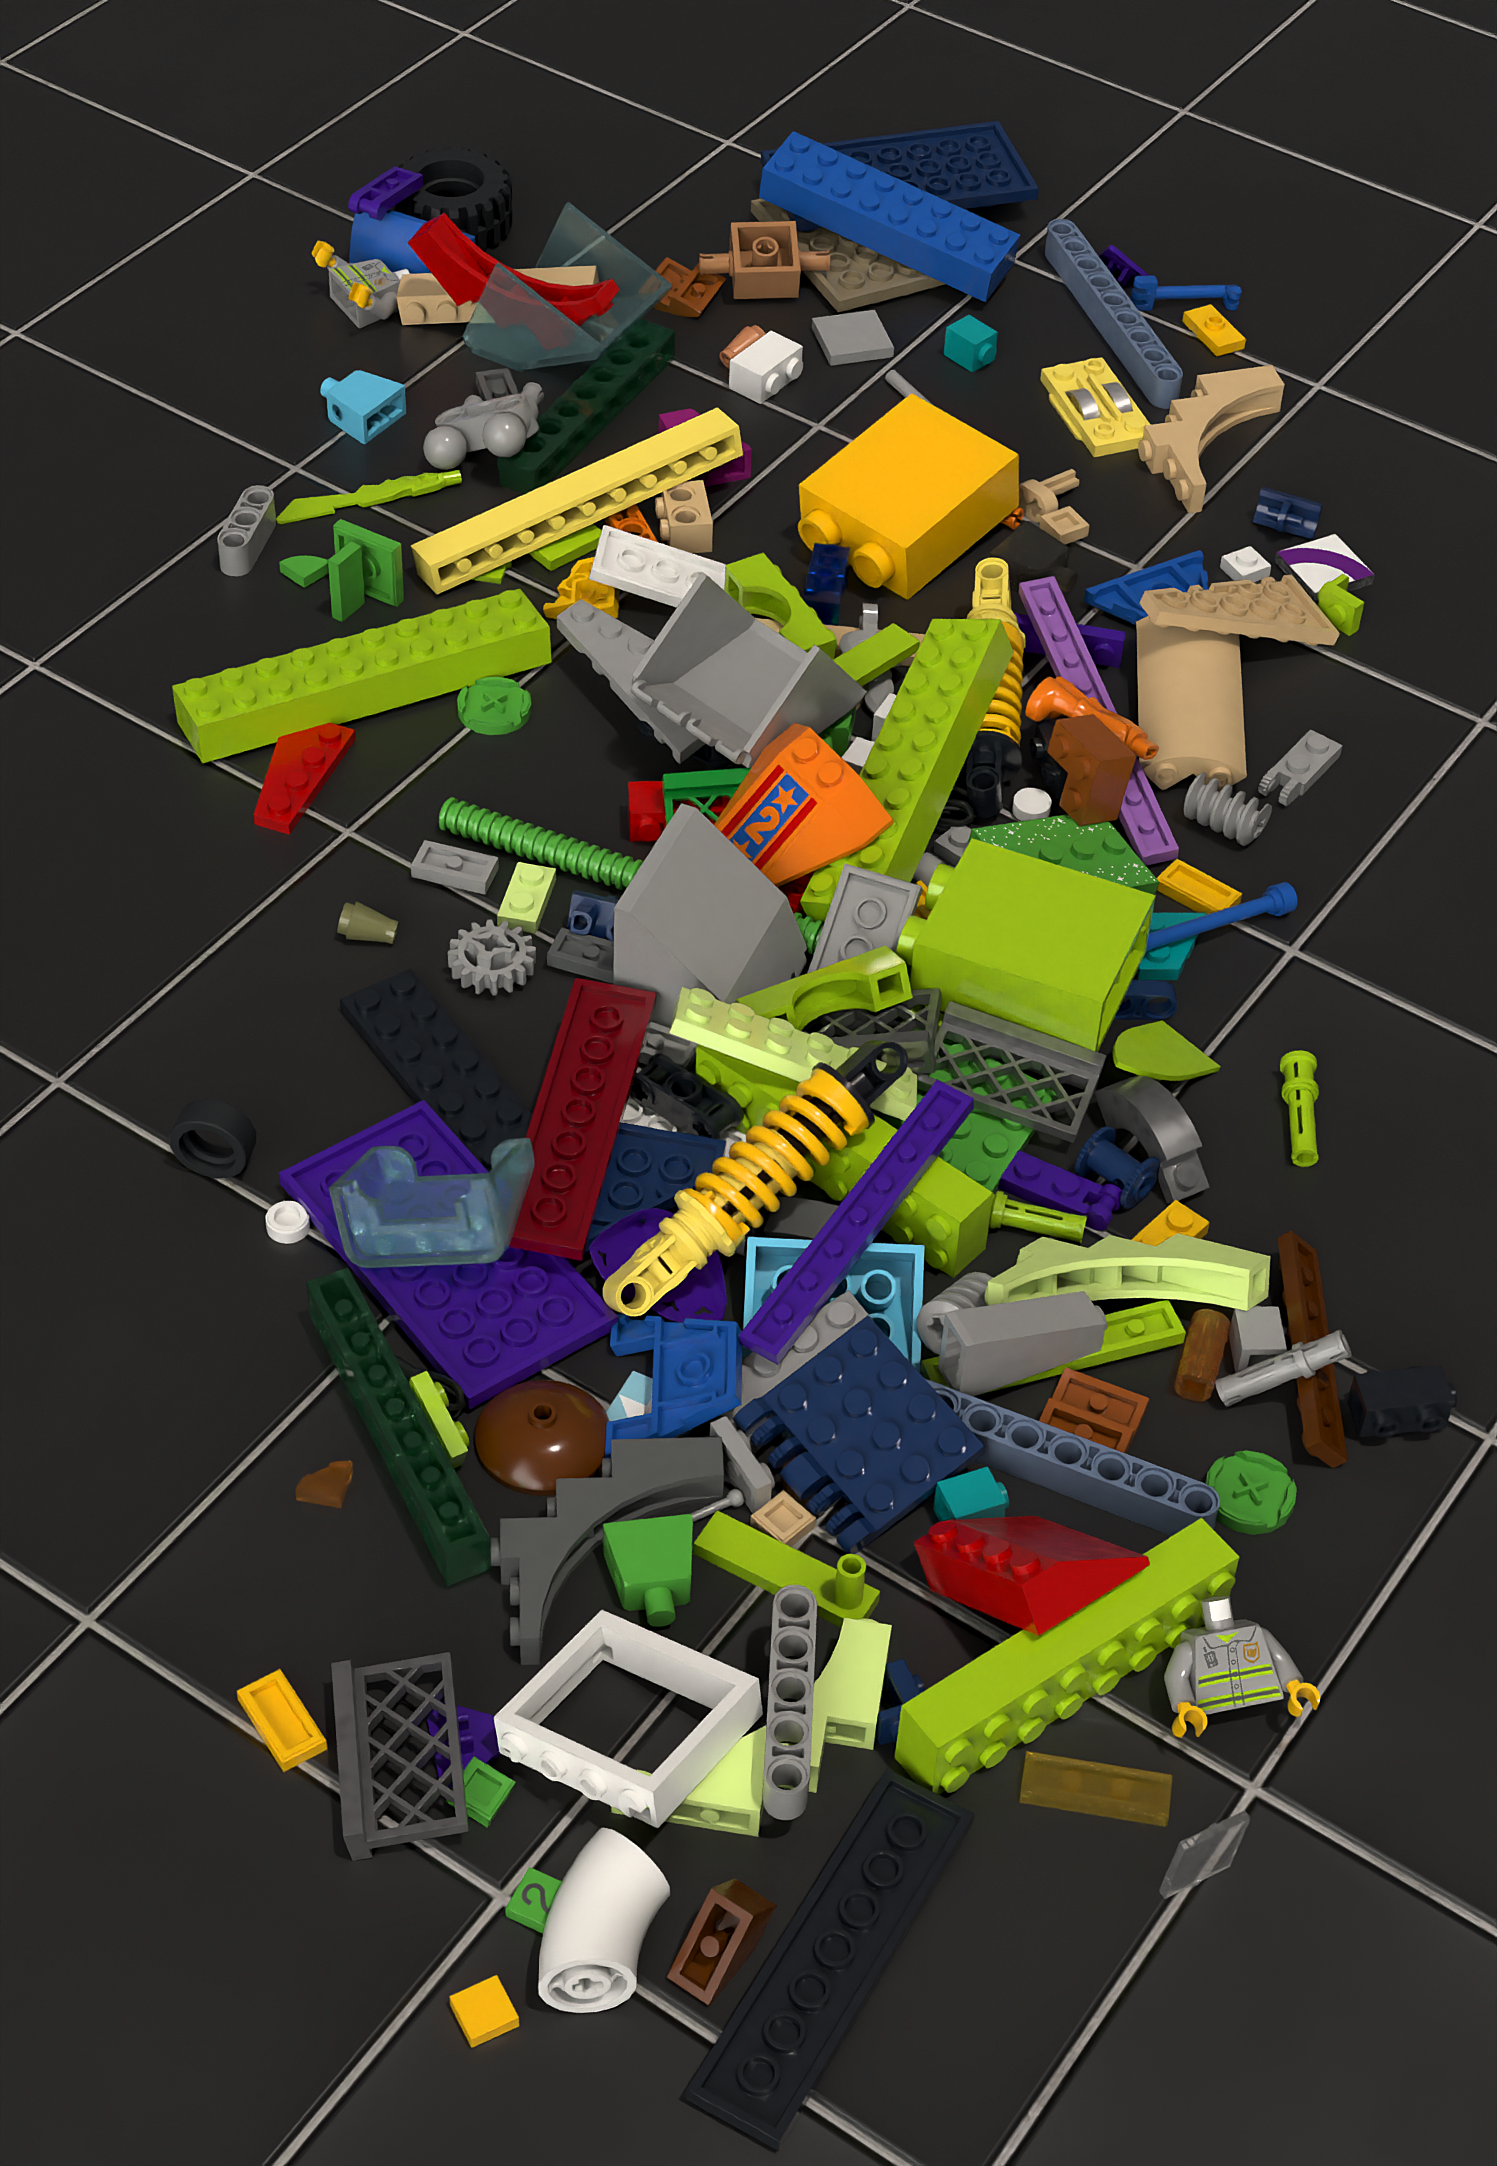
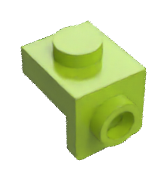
M1341 574L1321 587L1318 593V607L1335 628L1351 636L1359 629L1364 602L1347 592L1349 577Z

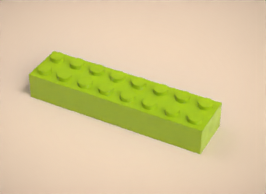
M698 1044L696 1046L695 1074L716 1089L736 1099L743 1110L744 1119L738 1126L732 1128L744 1135L753 1126L763 1127V1117L767 1112L771 1110L780 1111L779 1105L783 1097L796 1095L797 1085L800 1083L797 1080ZM873 1114L875 1123L861 1134L851 1136L843 1129V1125L839 1127L847 1140V1146L843 1150L834 1149L825 1140L822 1142L830 1154V1162L827 1165H818L809 1156L805 1158L814 1173L810 1181L823 1189L833 1200L842 1202L898 1131L875 1114ZM937 1156L881 1230L889 1234L898 1244L924 1245V1259L927 1263L954 1278L986 1249L993 1192Z
M1202 1518L1198 1519L1142 1554L1148 1556L1150 1562L1148 1567L1040 1636L1026 1630H1021L901 1705L895 1759L916 1784L938 1795L944 1791L952 1793L965 1784L972 1773L983 1766L986 1768L995 1766L1006 1756L1008 1750L1022 1741L1025 1744L1034 1741L1041 1735L1048 1724L1059 1717L1061 1719L1071 1717L1080 1709L1083 1702L1093 1695L1108 1693L1117 1685L1121 1677L1132 1670L1136 1672L1144 1670L1153 1662L1157 1654L1168 1647L1175 1648V1646L1180 1644L1182 1631L1199 1628L1204 1625L1201 1600L1217 1596H1230L1231 1588L1235 1584L1234 1577L1239 1556Z

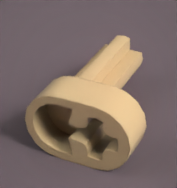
M1070 469L1041 482L1031 479L1019 484V506L1017 508L1024 509V516L1039 523L1041 516L1058 510L1057 495L1079 486V479L1075 477L1076 471Z

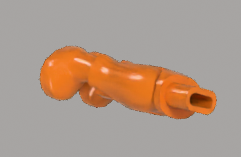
M1061 676L1055 679L1052 677L1044 679L1028 700L1025 711L1026 716L1036 722H1040L1046 717L1058 719L1063 715L1071 718L1094 714L1138 757L1144 760L1153 759L1159 750L1158 745L1147 740L1148 735L1142 728L1130 720L1107 710L1095 697L1088 698L1072 682Z

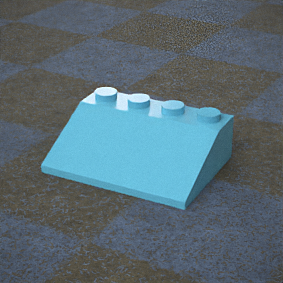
M748 1237L743 1329L812 1240ZM871 1243L822 1306L824 1307L849 1290L875 1324L919 1373L921 1338L917 1330V1316L922 1308L924 1245ZM742 1345V1359H744L753 1351Z

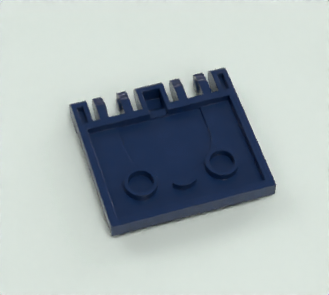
M868 1315L765 1395L755 1398L746 1404L733 1418V1421L745 1435L752 1433L750 1441L757 1448L768 1444L784 1430L792 1436V1438H788L780 1446L776 1447L767 1461L774 1469H778L793 1459L782 1469L780 1476L801 1500L807 1499L829 1481L831 1482V1484L821 1489L819 1493H816L807 1503L808 1509L814 1515L825 1511L842 1496L847 1500L850 1505L845 1506L838 1513L834 1514L825 1525V1529L832 1536L841 1533L836 1541L847 1554L858 1553L936 1491L937 1482L956 1476L985 1453V1446Z

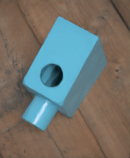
M361 370L354 371L340 382L329 377L322 383L320 392L323 397L327 398L329 420L363 444L369 442L406 414L405 385Z

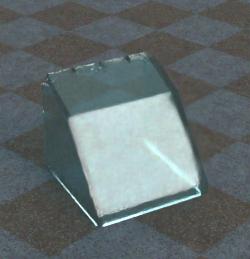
M568 202L565 204L535 268L597 266L599 282L613 279L620 288L611 300L614 303L613 306L601 316L590 317L579 327L498 262L494 266L462 337H464L465 344L471 348V353L517 371L597 360L668 294L672 284Z

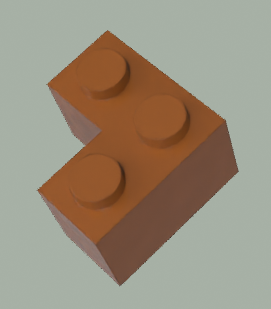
M1094 714L1056 720L1047 752L1068 772L1059 806L1080 826L1117 820L1137 755Z

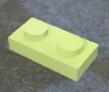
M518 862L499 909L497 925L500 926L502 922L508 921V929L520 926L524 932L536 934L556 882V869Z

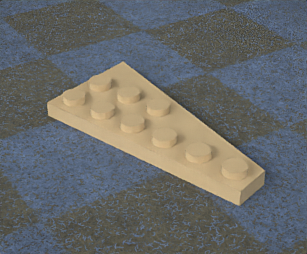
M1292 574L1284 575L1279 582H1275L1276 580L1272 577H1264L1260 584H1256L1248 579L1212 583L1209 590H1203L1200 585L1190 586L1187 592H1182L1176 588L1148 590L1144 592L1139 603L1148 614L1149 620L1162 628L1177 626L1195 632L1201 629L1215 631L1222 635H1229L1230 633L1243 634L1253 639L1267 637L1274 638L1280 642H1288L1289 640L1300 641L1311 646H1317L1318 644L1334 646L1340 635L1338 630Z

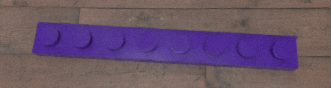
M936 1080L739 1334L741 1345L776 1365L780 1363L974 1109V1098Z

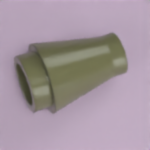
M358 901L355 904L346 902L340 916L337 933L346 935L347 940L376 941L393 944L398 932L399 921L390 919Z

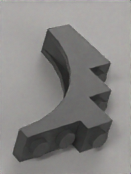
M722 1437L611 1439V1458H602V1478L556 1479V1497H547V1517L500 1519V1537L491 1538V1566H500L501 1585H510V1606L520 1605V1617H510L511 1646H520L521 1665L540 1664L543 1632L553 1602L570 1574L595 1548L603 1543V1523L645 1519L651 1515L683 1506L715 1503L723 1499Z

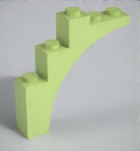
M1178 1233L1157 1246L1109 1235L1089 1248L1041 1237L1020 1249L1016 1265L988 1281L985 1291V1303L987 1305L1085 1291L1091 1301L1118 1298L1177 1299L1217 1304L1248 1311L1268 1297L1270 1256Z

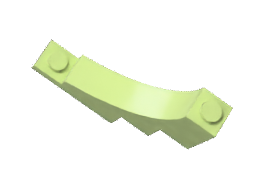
M844 1618L839 1640L833 1654L814 1683L808 1792H817L825 1742L873 1750L892 1625L881 1624L867 1618L858 1620ZM766 1725L742 1737L664 1822L758 1837L764 1808L762 1796ZM791 1741L780 1742L787 1746L796 1745V1743ZM636 1770L649 1777L652 1775L651 1773L646 1771ZM779 1785V1786H777V1787H783V1788L794 1789V1787H792V1786H790V1785ZM611 1806V1813L625 1815L621 1810Z

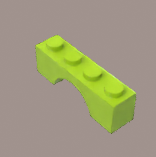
M764 553L725 565L724 591L750 614L764 615L775 619L784 626L779 630L781 636L808 653L813 645H816L834 660L835 650H837L838 646L835 634L824 626L819 620L816 611L812 607L809 608L800 597L797 588L788 583L783 577L780 568L775 564L773 565Z
M885 945L736 999V1002L748 1006L756 1015L770 1020L771 1018L786 1020L794 1026V1029L802 1031L810 1021L833 1011L866 1009L877 1012L910 1000L913 997L906 962Z

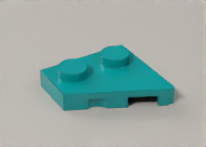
M1153 913L1149 933L1204 916L1206 913ZM1199 934L1146 951L1137 970L1138 980H1178L1184 969L1185 960L1190 957Z

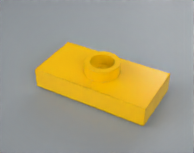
M1211 304L1183 313L1182 322L1217 357L1245 348L1246 339Z

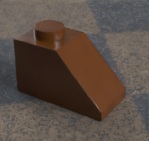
M736 1878L712 1887L667 1978L705 2004H712L755 1950L777 1905Z

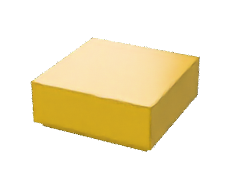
M497 1975L449 1996L450 2006L471 2048L519 2027V2017Z

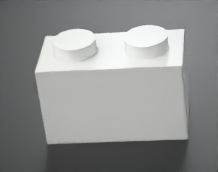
M773 331L768 332L730 360L729 389L759 404L763 403L789 382L799 377L803 369V346Z

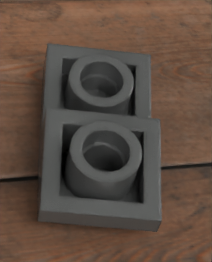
M776 1196L779 1200L780 1208L776 1212H770L764 1233L767 1238L813 1240L839 1206L802 1198Z

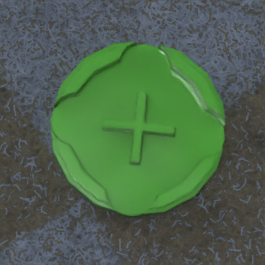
M497 676L475 680L476 685L469 688L466 685L461 689L457 698L458 718L467 728L477 733L502 735L516 731L528 722L532 713L530 693L527 690L521 689L518 682L508 678Z
M1245 1450L1235 1452L1234 1456L1227 1457L1226 1459L1223 1456L1214 1462L1207 1472L1205 1484L1213 1487L1219 1495L1220 1505L1216 1518L1219 1523L1236 1532L1256 1535L1272 1532L1287 1522L1294 1510L1297 1487L1294 1479L1292 1482L1291 1478L1287 1475V1469L1280 1461L1264 1453Z

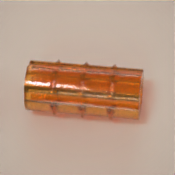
M1201 1309L1193 1315L1188 1335L1185 1337L1186 1343H1184V1350L1181 1353L1182 1357L1180 1365L1176 1370L1177 1376L1174 1383L1176 1392L1183 1398L1193 1401H1205L1212 1395L1230 1328V1321L1223 1313L1211 1309Z

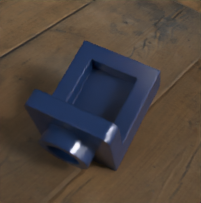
M904 1658L888 1663L885 1666L883 1692L891 1708L878 1713L875 1737L879 1745L893 1741L897 1743L901 1705L925 1691L921 1678L917 1674H911Z

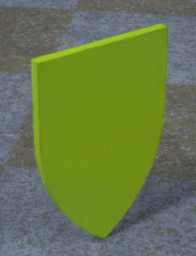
M1163 1020L1127 1029L1118 1036L1113 1047V1060L1117 1068L1134 1073L1136 1076H1147L1159 1083L1161 1080L1181 1081L1218 1072L1221 1067Z

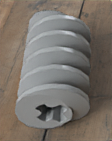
M1206 773L1199 774L1190 785L1184 802L1185 817L1191 820L1197 818L1199 824L1203 826L1210 825L1211 830L1217 833L1223 831L1225 837L1229 839L1236 838L1237 842L1243 846L1249 845L1260 835L1266 826L1272 812V806L1267 803L1259 812L1257 811L1259 799L1253 797L1245 805V792L1239 791L1234 798H1231L1233 786L1227 784L1219 792L1217 791L1219 779L1214 777L1205 785Z
M981 1272L967 1273L921 1308L917 1316V1330L921 1340L928 1349L940 1355L945 1313L987 1306L985 1303V1291L988 1281L993 1277Z

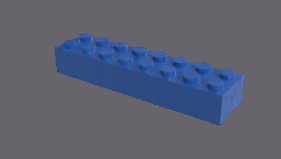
M795 131L789 135L762 168L759 198L981 301L986 302L1015 262L1020 234Z

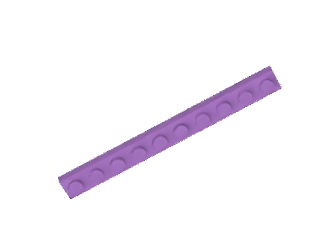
M1051 576L1019 583L1020 598L1055 676H1061L1072 682L1088 698L1095 697L1104 708L1117 714L1055 577ZM1136 756L1118 817L1134 852L1146 866L1177 859L1179 848Z

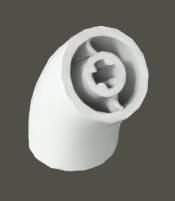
M600 1828L578 1854L562 1880L544 1927L539 1955V1995L546 2004L558 2010L574 2013L599 2012L616 2007L630 1998L636 1990L637 1964L643 1939L658 1910L670 1896V1886L656 1864L632 1841L612 1829Z

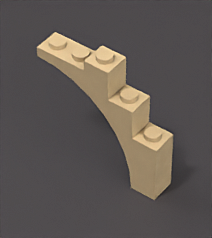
M1273 365L1197 375L1195 390H1192L1191 398L1171 400L1169 415H1166L1165 423L1144 426L1143 439L1138 444L1140 459L1146 462L1152 474L1164 473L1165 478L1170 480L1173 485L1177 499L1182 501L1188 513L1202 512L1206 490V481L1199 467V457L1219 434L1234 425L1255 417L1280 412L1285 384Z

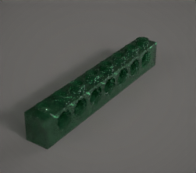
M640 319L631 329L626 330L624 335L613 346H610L597 362L592 363L590 368L579 379H576L561 397L556 398L554 403L543 414L538 416L536 421L539 429L532 436L526 438L525 445L520 452L511 457H498L497 467L499 469L500 485L526 494L552 482L675 359V331L644 319Z
M345 1268L307 1281L309 1316L447 1586L491 1570L490 1536L350 1270Z

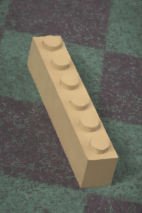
M597 266L514 269L526 276L553 284L580 286L599 283ZM432 273L402 274L396 296L402 325L497 321L481 299L476 303H472L470 300L457 306Z

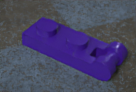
M394 166L354 192L349 199V211L356 214L365 212L369 214L370 218L381 221L387 210L422 188L423 175Z
M1019 1150L1001 1175L998 1189L1040 1207L1087 1216L1085 1226L1097 1231H1103L1107 1228L1112 1220L1111 1212L1118 1210L1121 1206L1122 1190L1113 1184L1099 1185Z

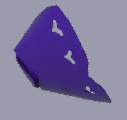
M658 1208L641 1209L620 1219L602 1231L589 1246L590 1255L601 1277L606 1281L632 1257L643 1243L661 1231L659 1223L665 1217L671 1218L674 1213ZM645 1219L646 1222L642 1224L640 1220ZM598 1251L606 1254L607 1266L604 1265L603 1258L598 1254ZM712 1252V1255L707 1257L708 1263L702 1269L694 1267L689 1271L680 1284L663 1295L651 1308L660 1316L677 1323H684L685 1318L722 1320L724 1318L727 1295L718 1252ZM630 1283L632 1287L626 1285L621 1294L627 1298L634 1299L635 1286L633 1283ZM674 1301L679 1311H675L672 1306L663 1305L662 1302ZM702 1307H705L708 1311L712 1312V1314L703 1312L699 1315H696L694 1313L699 1311Z

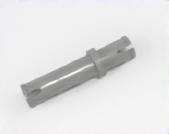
M1337 1330L1306 1344H1303V1342L1293 1344L1292 1350L1245 1368L1235 1374L1219 1378L1215 1381L1216 1388L1222 1402L1228 1407L1294 1378L1314 1376L1316 1370L1351 1357V1350L1342 1331Z

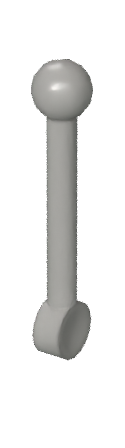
M738 1489L731 1490L726 1498L691 1513L693 1522L729 1506L740 1507L745 1501L744 1493Z

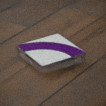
M1336 534L1276 552V564L1287 575L1292 574L1314 602L1319 601L1318 593L1321 587L1341 574L1349 577L1347 592L1373 583L1374 573Z

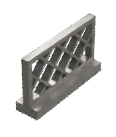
M940 988L911 990L912 999L888 1007L887 1010L876 1017L869 1014L870 1010L844 1009L838 1011L846 1010L847 1013L833 1020L829 1017V1015L835 1012L833 1011L810 1021L802 1029V1032L810 1034L806 1030L819 1022L825 1027L816 1033L826 1035L832 1039L834 1044L847 1049L851 1047L860 1048L862 1044L870 1040L895 1042L906 1051L908 1056L907 1067L912 1070V1073H935L936 1058L934 1047L942 1000ZM929 1004L916 1014L909 1010L915 1005ZM898 1016L906 1020L894 1029L886 1025ZM858 1019L865 1023L853 1032L846 1028ZM875 1031H878V1032H880L881 1034H872V1033H874ZM882 1050L876 1059L887 1063V1055Z
M949 1001L944 1013L943 1022L936 1035L934 1047L936 1058L935 1071L947 1067L953 1080L943 1083L974 1098L975 1109L1072 1143L1075 1141L1092 1095L1096 1090L1107 1056ZM946 1038L963 1044L966 1051L950 1055L943 1043ZM983 1056L1003 1061L1005 1064L990 1069ZM973 1060L980 1072L963 1076L956 1064ZM1026 1069L1043 1075L1045 1078L1028 1082L1021 1070ZM930 1073L919 1074L917 1088L928 1092L936 1082V1079L929 1077ZM1012 1073L1019 1086L1003 1090L996 1078ZM986 1081L993 1092L992 1094L982 1096L974 1093L970 1086ZM1066 1083L1085 1091L1068 1096L1061 1084ZM1051 1087L1058 1100L1043 1104L1036 1091ZM1026 1095L1033 1107L1025 1110L1016 1108L1012 1105L1010 1099ZM1065 1109L1072 1119L1071 1126L1053 1121L1049 1113Z
M446 1652L355 1669L351 1660L331 1663L343 1837L352 1861L372 1858V1848L468 1832V1815L451 1653ZM442 1670L443 1680L430 1695L414 1685L423 1673ZM389 1680L396 1687L381 1703L367 1694V1683ZM406 1692L423 1702L408 1720L391 1710ZM443 1696L445 1697V1704L440 1702ZM369 1708H371L372 1710H374L373 1713H372L370 1716H369ZM432 1709L447 1718V1722L434 1737L417 1727ZM383 1718L400 1727L385 1746L373 1739L370 1733ZM410 1734L426 1744L411 1763L394 1753ZM447 1739H449V1747L443 1744ZM372 1750L378 1753L373 1759ZM436 1751L451 1761L450 1767L438 1780L421 1770ZM387 1760L404 1770L388 1789L374 1781L375 1773ZM413 1778H416L430 1788L415 1807L398 1797L400 1792ZM451 1782H453V1791L447 1787ZM375 1793L381 1797L377 1802L375 1799ZM440 1795L455 1804L456 1817L433 1820L424 1813ZM390 1804L407 1814L398 1827L378 1830L377 1819Z

